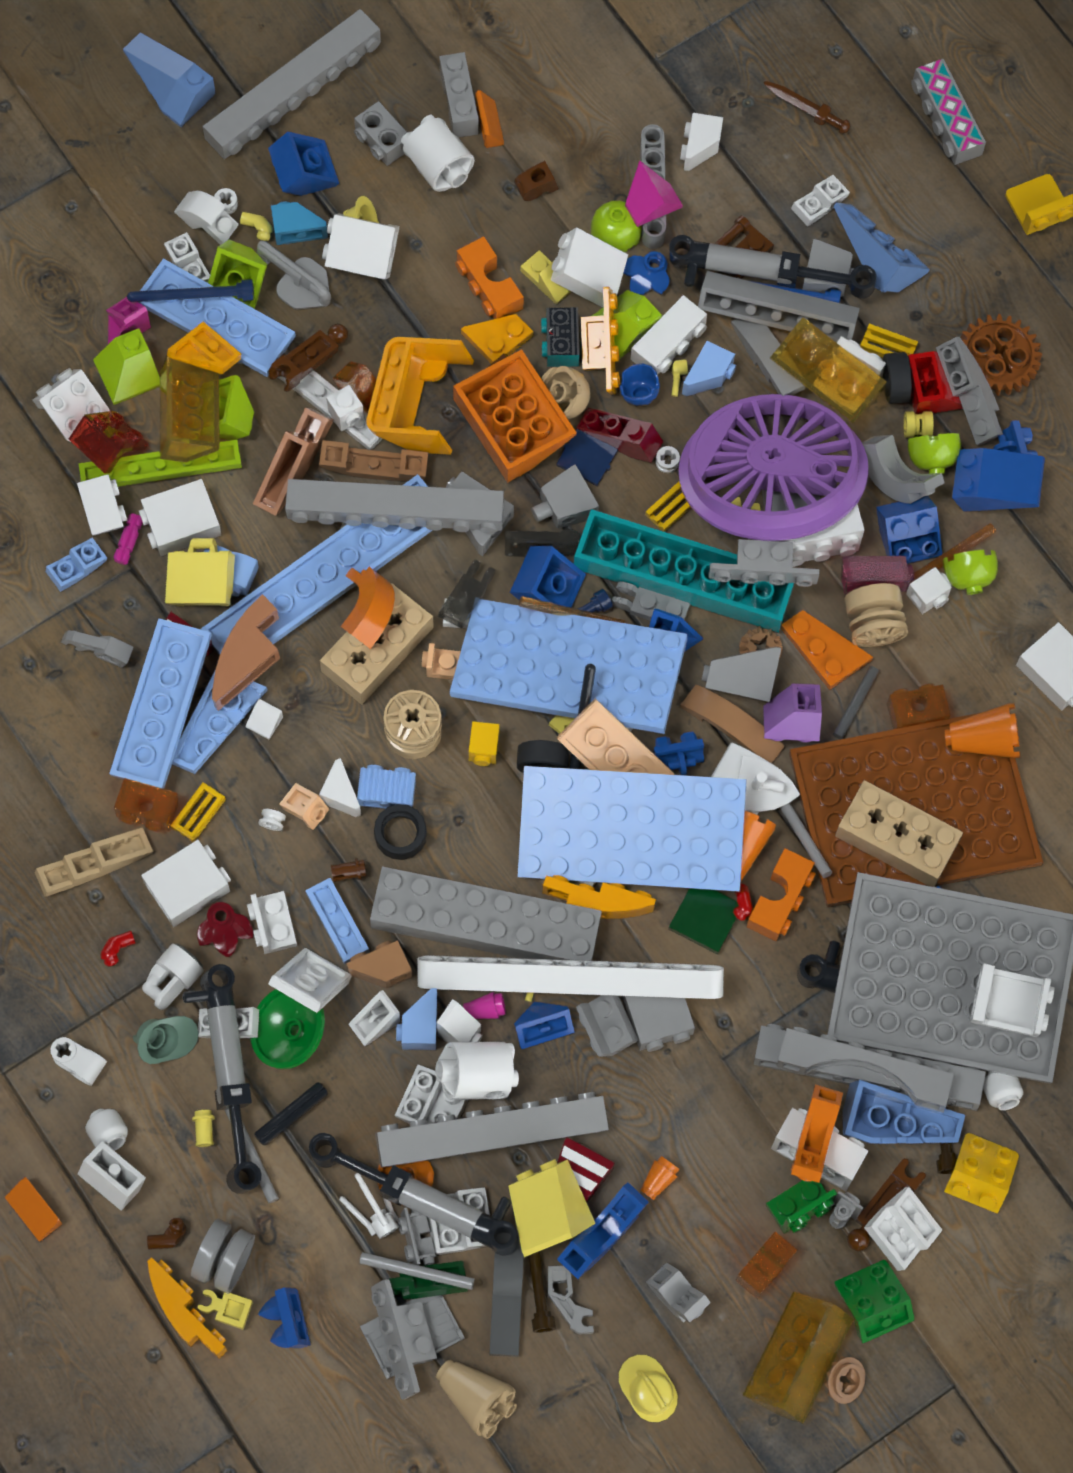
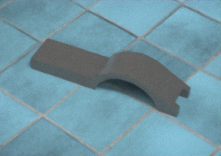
M517 1229L518 1246L516 1250L509 1255L502 1256L495 1253L489 1356L519 1357L524 1255ZM502 1232L497 1235L495 1241L499 1244H505L510 1240L511 1235Z

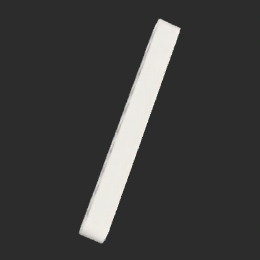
M421 956L417 958L418 987L424 989L701 999L723 997L724 968L717 965L460 956Z

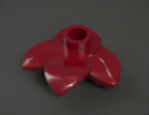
M217 902L210 906L207 911V919L199 925L197 939L200 946L213 942L219 953L225 957H230L236 949L238 938H253V928L246 916L234 913L233 908L225 902ZM222 910L226 913L224 921H218L215 918L217 911Z

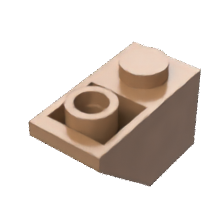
M398 940L393 943L391 941L383 942L376 946L375 951L365 954V952L358 953L350 958V962L346 963L347 971L353 977L386 989L412 978V970Z

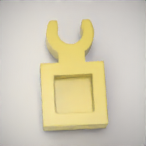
M203 1291V1295L210 1297L212 1303L209 1306L198 1305L199 1311L205 1314L215 1311L217 1312L216 1321L242 1330L244 1329L253 1304L252 1300L232 1293H224L223 1298L219 1299L213 1291Z

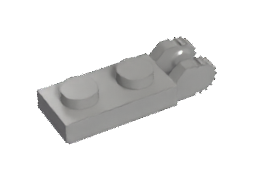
M621 581L616 586L617 590L635 597L634 602L632 603L630 600L618 596H613L611 600L613 606L651 621L655 608L680 616L685 620L690 607L688 602L644 588H637L633 584Z

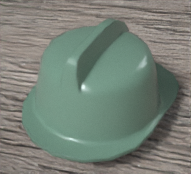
M173 1016L164 1019L156 1018L144 1022L139 1027L137 1034L133 1035V1041L137 1044L139 1056L144 1062L158 1064L187 1055L195 1047L199 1032L195 1022L186 1016Z

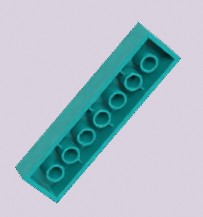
M592 509L590 510L574 556V565L583 572L615 582L630 583L637 588H644L690 603L691 606L755 626H761L768 630L772 629V631L778 633L795 584L772 585L765 581L748 584L742 582V580L718 582L713 578H709L710 564H737V554Z

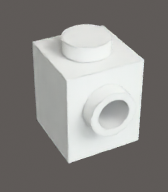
M350 385L326 397L328 412L341 431L356 425L364 419L363 405Z
M934 567L910 583L906 594L923 615L933 607L938 609L947 603L952 587L947 576L944 573H940Z

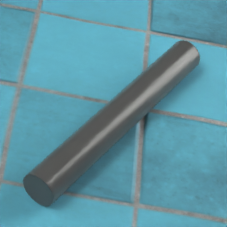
M869 666L833 733L836 738L843 739L879 672L877 668Z

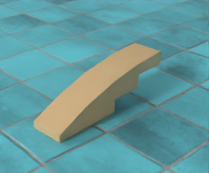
M142 827L94 842L90 848L65 855L61 861L36 868L35 875L46 897L125 867L152 854L153 850Z

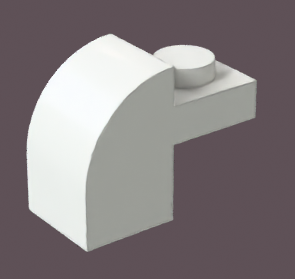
M202 191L188 192L174 211L192 229L203 228L220 245L230 238L239 225L224 210L225 205Z

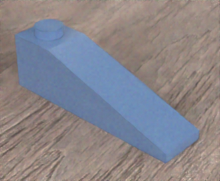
M141 32L123 48V52L137 74L144 81L147 90L156 100L161 112L180 127L216 94L213 77L192 61Z
M835 203V211L861 264L868 265L875 270V288L884 293L886 291L900 292L929 272L930 269L914 253L908 249L903 251L893 244L895 239L891 235L875 230L876 224L853 205Z
M857 1080L850 1083L844 1103L843 1135L869 1144L958 1143L965 1115L946 1108L942 1113L916 1106L907 1095Z

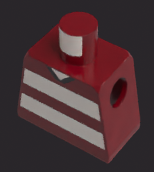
M566 1137L557 1164L568 1159L587 1203L613 1171L615 1163Z

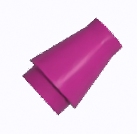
M493 991L471 1002L463 1003V1008L475 1019H500V1016L506 1015L502 993L495 994Z

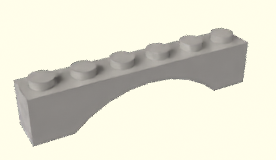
M793 1027V1030L786 1029L777 1067L804 1075L830 1066L866 1068L885 1076L897 1084L916 1106L944 1112L954 1074L949 1073L947 1068L939 1065H932V1067L920 1065L921 1062L919 1060L905 1057L904 1060L892 1057L893 1054L885 1050H876V1052L865 1050L864 1045L855 1042H849L847 1045L837 1042V1038L830 1035L814 1036L809 1034L810 1032L807 1029L801 1027Z

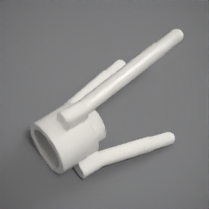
M356 1173L355 1178L375 1212L370 1217L372 1223L344 1196H341L339 1200L368 1229L371 1236L377 1234L379 1239H382L399 1228L397 1224L398 1217L393 1210L391 1202L384 1198L387 1211L380 1209L359 1173Z

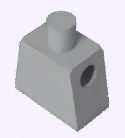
M813 239L807 267L851 274L854 269L850 268L853 254ZM805 278L802 290L825 293V291L831 292V289L840 290L842 297L844 296L846 284ZM864 278L858 279L857 283L862 285Z
M576 464L542 486L540 491L542 503L531 508L537 522L551 517L557 528L587 521L591 509L599 511V505Z

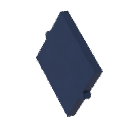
M577 429V435L568 444L564 445V452L556 466L567 470L576 464L584 480L598 486L605 472L610 470V464L618 449Z

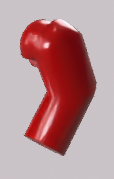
M741 884L740 891H735L739 906L734 908L733 913L737 919L744 921L748 916L750 917L753 906L749 888L747 885Z
M132 931L113 936L107 940L100 952V957L104 960L106 966L111 967L119 962L117 954L121 948L136 944Z

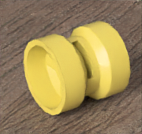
M914 411L905 412L903 422L904 437L913 438L915 435L933 436L932 411H924L922 414H915Z

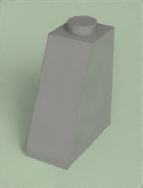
M461 472L457 478H451L446 485V488L489 490L464 472ZM505 499L502 531L514 517V505ZM469 529L465 533L478 554L483 556L502 531L488 534L480 530Z
M775 646L711 660L710 666H704L701 681H706L705 688L770 702L781 647Z

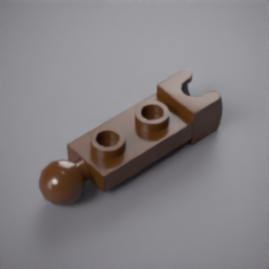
M334 324L329 328L328 335L319 330L286 356L282 355L274 361L269 369L270 379L274 380L280 376L285 377L286 385L284 386V391L289 392L300 384V380L338 352V344L344 343L348 338L347 328L342 324Z
M902 1159L855 1221L862 1227L849 1232L847 1242L851 1249L855 1251L865 1250L870 1243L869 1234L864 1228L866 1224L905 1187H910L915 1192L926 1178L924 1172H920L915 1178L906 1176L905 1168L909 1164L908 1159Z

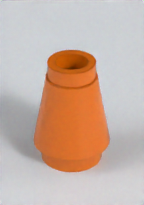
M661 1156L658 1161L654 1160L640 1191L654 1200L677 1178L676 1174L680 1169Z

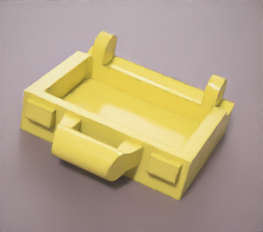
M193 538L190 541L188 552H168L165 603L176 606L231 605L235 555L231 551L218 552L214 538ZM196 549H210V551L196 552Z

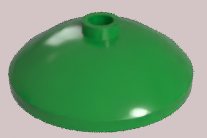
M273 990L264 997L257 1007L259 1009L258 1037L250 1038L256 1056L263 1063L276 1069H291L309 1059L320 1044L325 1025L324 1011L322 1008L316 1013L279 990Z

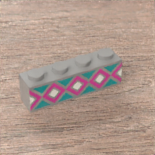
M944 59L916 68L913 80L911 81L915 94H919L925 114L929 115L933 121V130L937 136L941 137L946 156L951 157L954 165L981 156L986 141Z

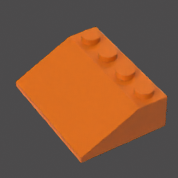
M522 349L453 386V400L507 483L532 470L577 435V432Z

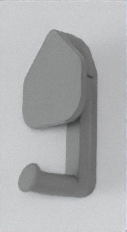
M260 241L258 243L256 253L268 265L271 261L286 273L278 282L276 288L277 295L283 302L296 310L326 307L330 304L331 294L329 292L327 272L322 266L307 257L300 258L294 263L268 242Z

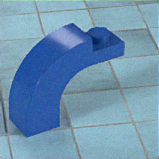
M627 1182L594 1220L596 1224L574 1238L557 1260L579 1279L624 1235L637 1220L638 1215L649 1201Z

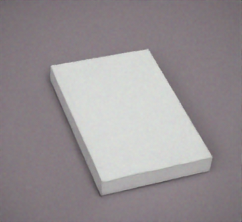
M304 948L271 977L269 985L317 1013L349 984L352 975L309 949Z

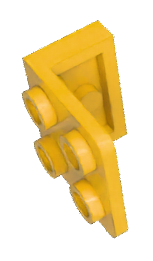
M1050 174L1042 175L1006 191L1005 197L1026 235L1041 231L1073 217V194L1063 197Z
M967 1133L963 1139L955 1167L944 1192L998 1214L1010 1188L1019 1158L1018 1153L974 1134Z

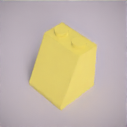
M556 1159L540 1165L541 1171L533 1173L532 1169L516 1175L518 1181L508 1186L524 1257L571 1239L596 1224L568 1159L558 1164Z

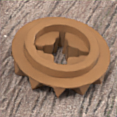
M761 626L757 629H749L741 638L739 652L742 654L756 651L757 646L754 644H760L766 640L765 648L781 647L780 659L783 650L780 636L773 633L772 629H763Z
M841 1356L838 1362H832V1370L826 1372L829 1378L824 1384L829 1390L827 1395L834 1399L835 1402L841 1404L850 1403L863 1390L865 1384L864 1367L859 1360L853 1357ZM840 1377H847V1379L850 1380V1383H842L840 1381Z

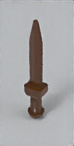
M769 81L764 82V85L777 97L815 117L814 122L818 125H824L826 122L837 128L841 134L849 131L850 122L847 119L844 121L831 114V108L823 103L820 107L784 86Z

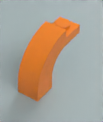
M370 566L367 570L363 569L361 573L351 568L345 576L358 585L359 597L354 609L340 627L371 649L389 622L394 607L395 593L392 584Z
M815 1084L796 1148L791 1175H795L803 1181L820 1182L829 1142L841 1106L842 1092Z

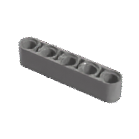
M650 124L645 126L641 133L640 161L665 180L664 131L660 126ZM654 139L657 142H649L647 140ZM655 162L657 165H650L648 163ZM666 215L642 225V242L646 247L657 249L663 245L666 233ZM649 231H657L659 234L654 235L649 233Z

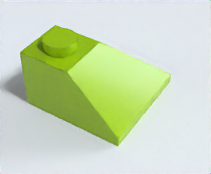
M228 239L217 248L208 284L214 287L235 286L236 283H241V280L252 279L254 300L243 301L242 298L238 299L237 296L232 297L255 309L267 264L252 248Z
M626 290L617 297L618 306L617 309H614V319L618 321V335H614L615 346L619 348V358L630 352L632 347L662 317V314L645 296ZM604 307L592 316H604Z
M139 328L114 338L93 359L113 405L163 386L150 350Z
M233 375L201 385L191 433L225 440H236L250 435L254 410L239 376Z

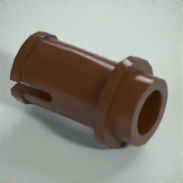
M355 858L353 862L331 865L333 882L353 878L362 880L361 877L367 876L364 860L358 861V858Z

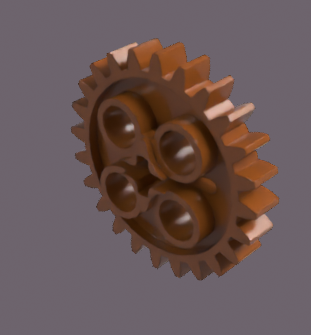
M998 314L997 319L994 321L990 315H987L985 323L978 318L976 326L970 323L967 331L962 332L961 339L977 361L990 388L995 390L997 396L1000 395L1001 390H1005L1009 396L1012 388L1020 392L1022 384L1028 387L1030 379H1035L1036 371L1039 370L1041 365L1039 361L1041 360L1042 353L1037 352L1041 344L1033 343L1037 335H1028L1029 326L1023 329L1020 328L1021 320L1013 324L1011 323V316H1008L1006 321H1002L1001 314ZM998 337H1005L1009 341H1001ZM975 348H983L986 352H979ZM1011 358H1018L1022 362L1016 363ZM989 369H996L999 371V373L994 374L990 372Z

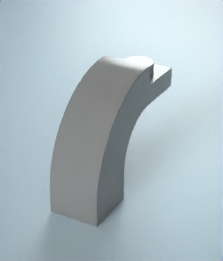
M893 435L873 436L862 442L868 459L869 477L883 493L896 501L911 504L924 496L933 494L935 488L945 483L942 473L919 474L909 469L899 456Z

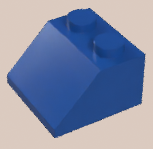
M286 132L268 148L282 192L303 196L332 188L339 184L325 140Z
M530 546L509 593L527 607L569 614L586 574L553 546Z

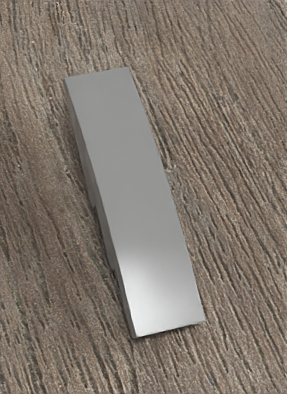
M742 319L731 321L732 327L754 365L760 367L768 383L772 382L778 394L782 396L794 395L805 390V382L766 325Z

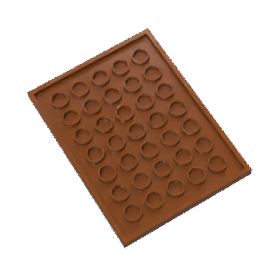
M976 714L789 750L808 833L832 871V874L826 878H823L818 871L826 907L852 903L858 872L928 886L835 836L839 824L864 780L963 832L935 886L1042 866L1043 859L1016 759L952 751V745L946 746L945 729H950V723ZM872 818L870 822L876 824L878 820ZM897 831L895 835L901 837L902 833ZM921 844L920 848L926 850L927 846Z

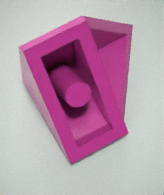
M639 160L625 203V207L637 227L683 207L671 184Z
M127 297L106 310L108 313V344L114 338L138 328L141 333L151 328L146 307L138 302L128 301Z

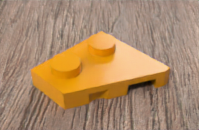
M517 314L464 326L461 329V334L492 364L503 353L510 356L533 337L534 331Z
M204 321L172 345L167 351L169 358L219 374H224L239 362L242 355Z

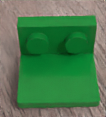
M802 1180L767 1202L765 1206L784 1234L790 1230L794 1234L808 1225L807 1222L811 1219L810 1217L815 1215L817 1218H820L828 1213L835 1204L833 1201L838 1193L835 1189L827 1193L820 1182Z
M881 1260L834 1282L835 1288L854 1317L857 1335L862 1344L915 1321L911 1299L886 1260Z

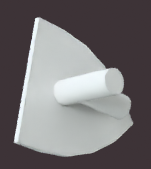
M742 756L738 779H747L745 811L763 812L775 810L789 804L800 796L793 782L780 769L769 762L749 756Z

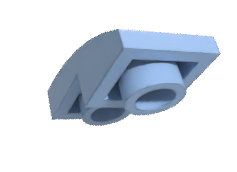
M91 538L71 548L69 555L46 566L45 572L61 592L100 567L107 561V557L95 540Z

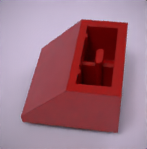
M936 351L908 355L912 384L911 401L915 414H922L924 411L937 413L963 409L959 396H953Z

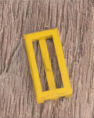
M869 323L860 348L882 358L886 353H894L869 344L868 341H871L889 350L905 352L908 356L914 354L918 341Z
M677 482L645 512V516L663 532L667 531L691 509L689 503L686 502L664 523L661 522L668 513L685 499L682 492L657 516L654 515L681 490L680 482Z
M202 782L170 825L171 829L177 830L182 836H186L191 842H195L225 802V796ZM205 791L209 793L186 825L182 827V822ZM213 798H217L215 802L212 804V806L209 808V810L206 812V814L203 816V818L200 820V822L197 824V826L194 828V830L190 832V829L193 827V825L196 823V821L208 807Z

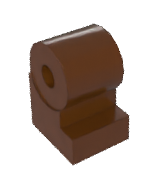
M545 161L527 169L514 180V184L524 201L534 200L547 191L550 194L559 189Z

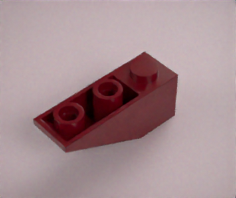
M589 407L576 429L617 448L618 452L630 458L649 463L652 462L663 444V440L652 423Z

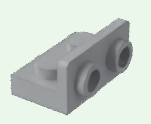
M601 995L589 1003H581L576 1006L579 1020L586 1028L590 1037L591 1047L599 1057L613 1056L638 1041L619 996Z

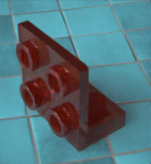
M116 411L84 414L68 438L104 474L111 473L124 452L143 450L148 446V443L143 439V435L136 429L131 428L125 422L124 417Z

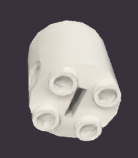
M428 115L423 118L420 126L413 132L406 133L401 139V143L404 145V154L411 158L417 170L433 190L441 192L459 187L468 178V174L474 165V157L461 140L449 130L443 119Z
M505 1042L447 1043L435 1068L436 1079L442 1084L445 1096L450 1100L507 1098L511 1088L517 1087L519 1081L518 1072L513 1067L514 1045Z

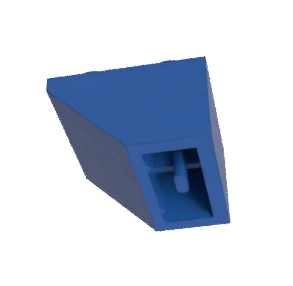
M928 495L911 504L896 502L876 507L879 532L891 567L942 556L937 506Z

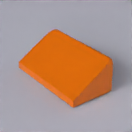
M478 90L476 92V109L484 146L486 148L504 145L496 103L487 94Z
M24 1177L5 1196V1199L39 1242L62 1225L60 1219L27 1177Z

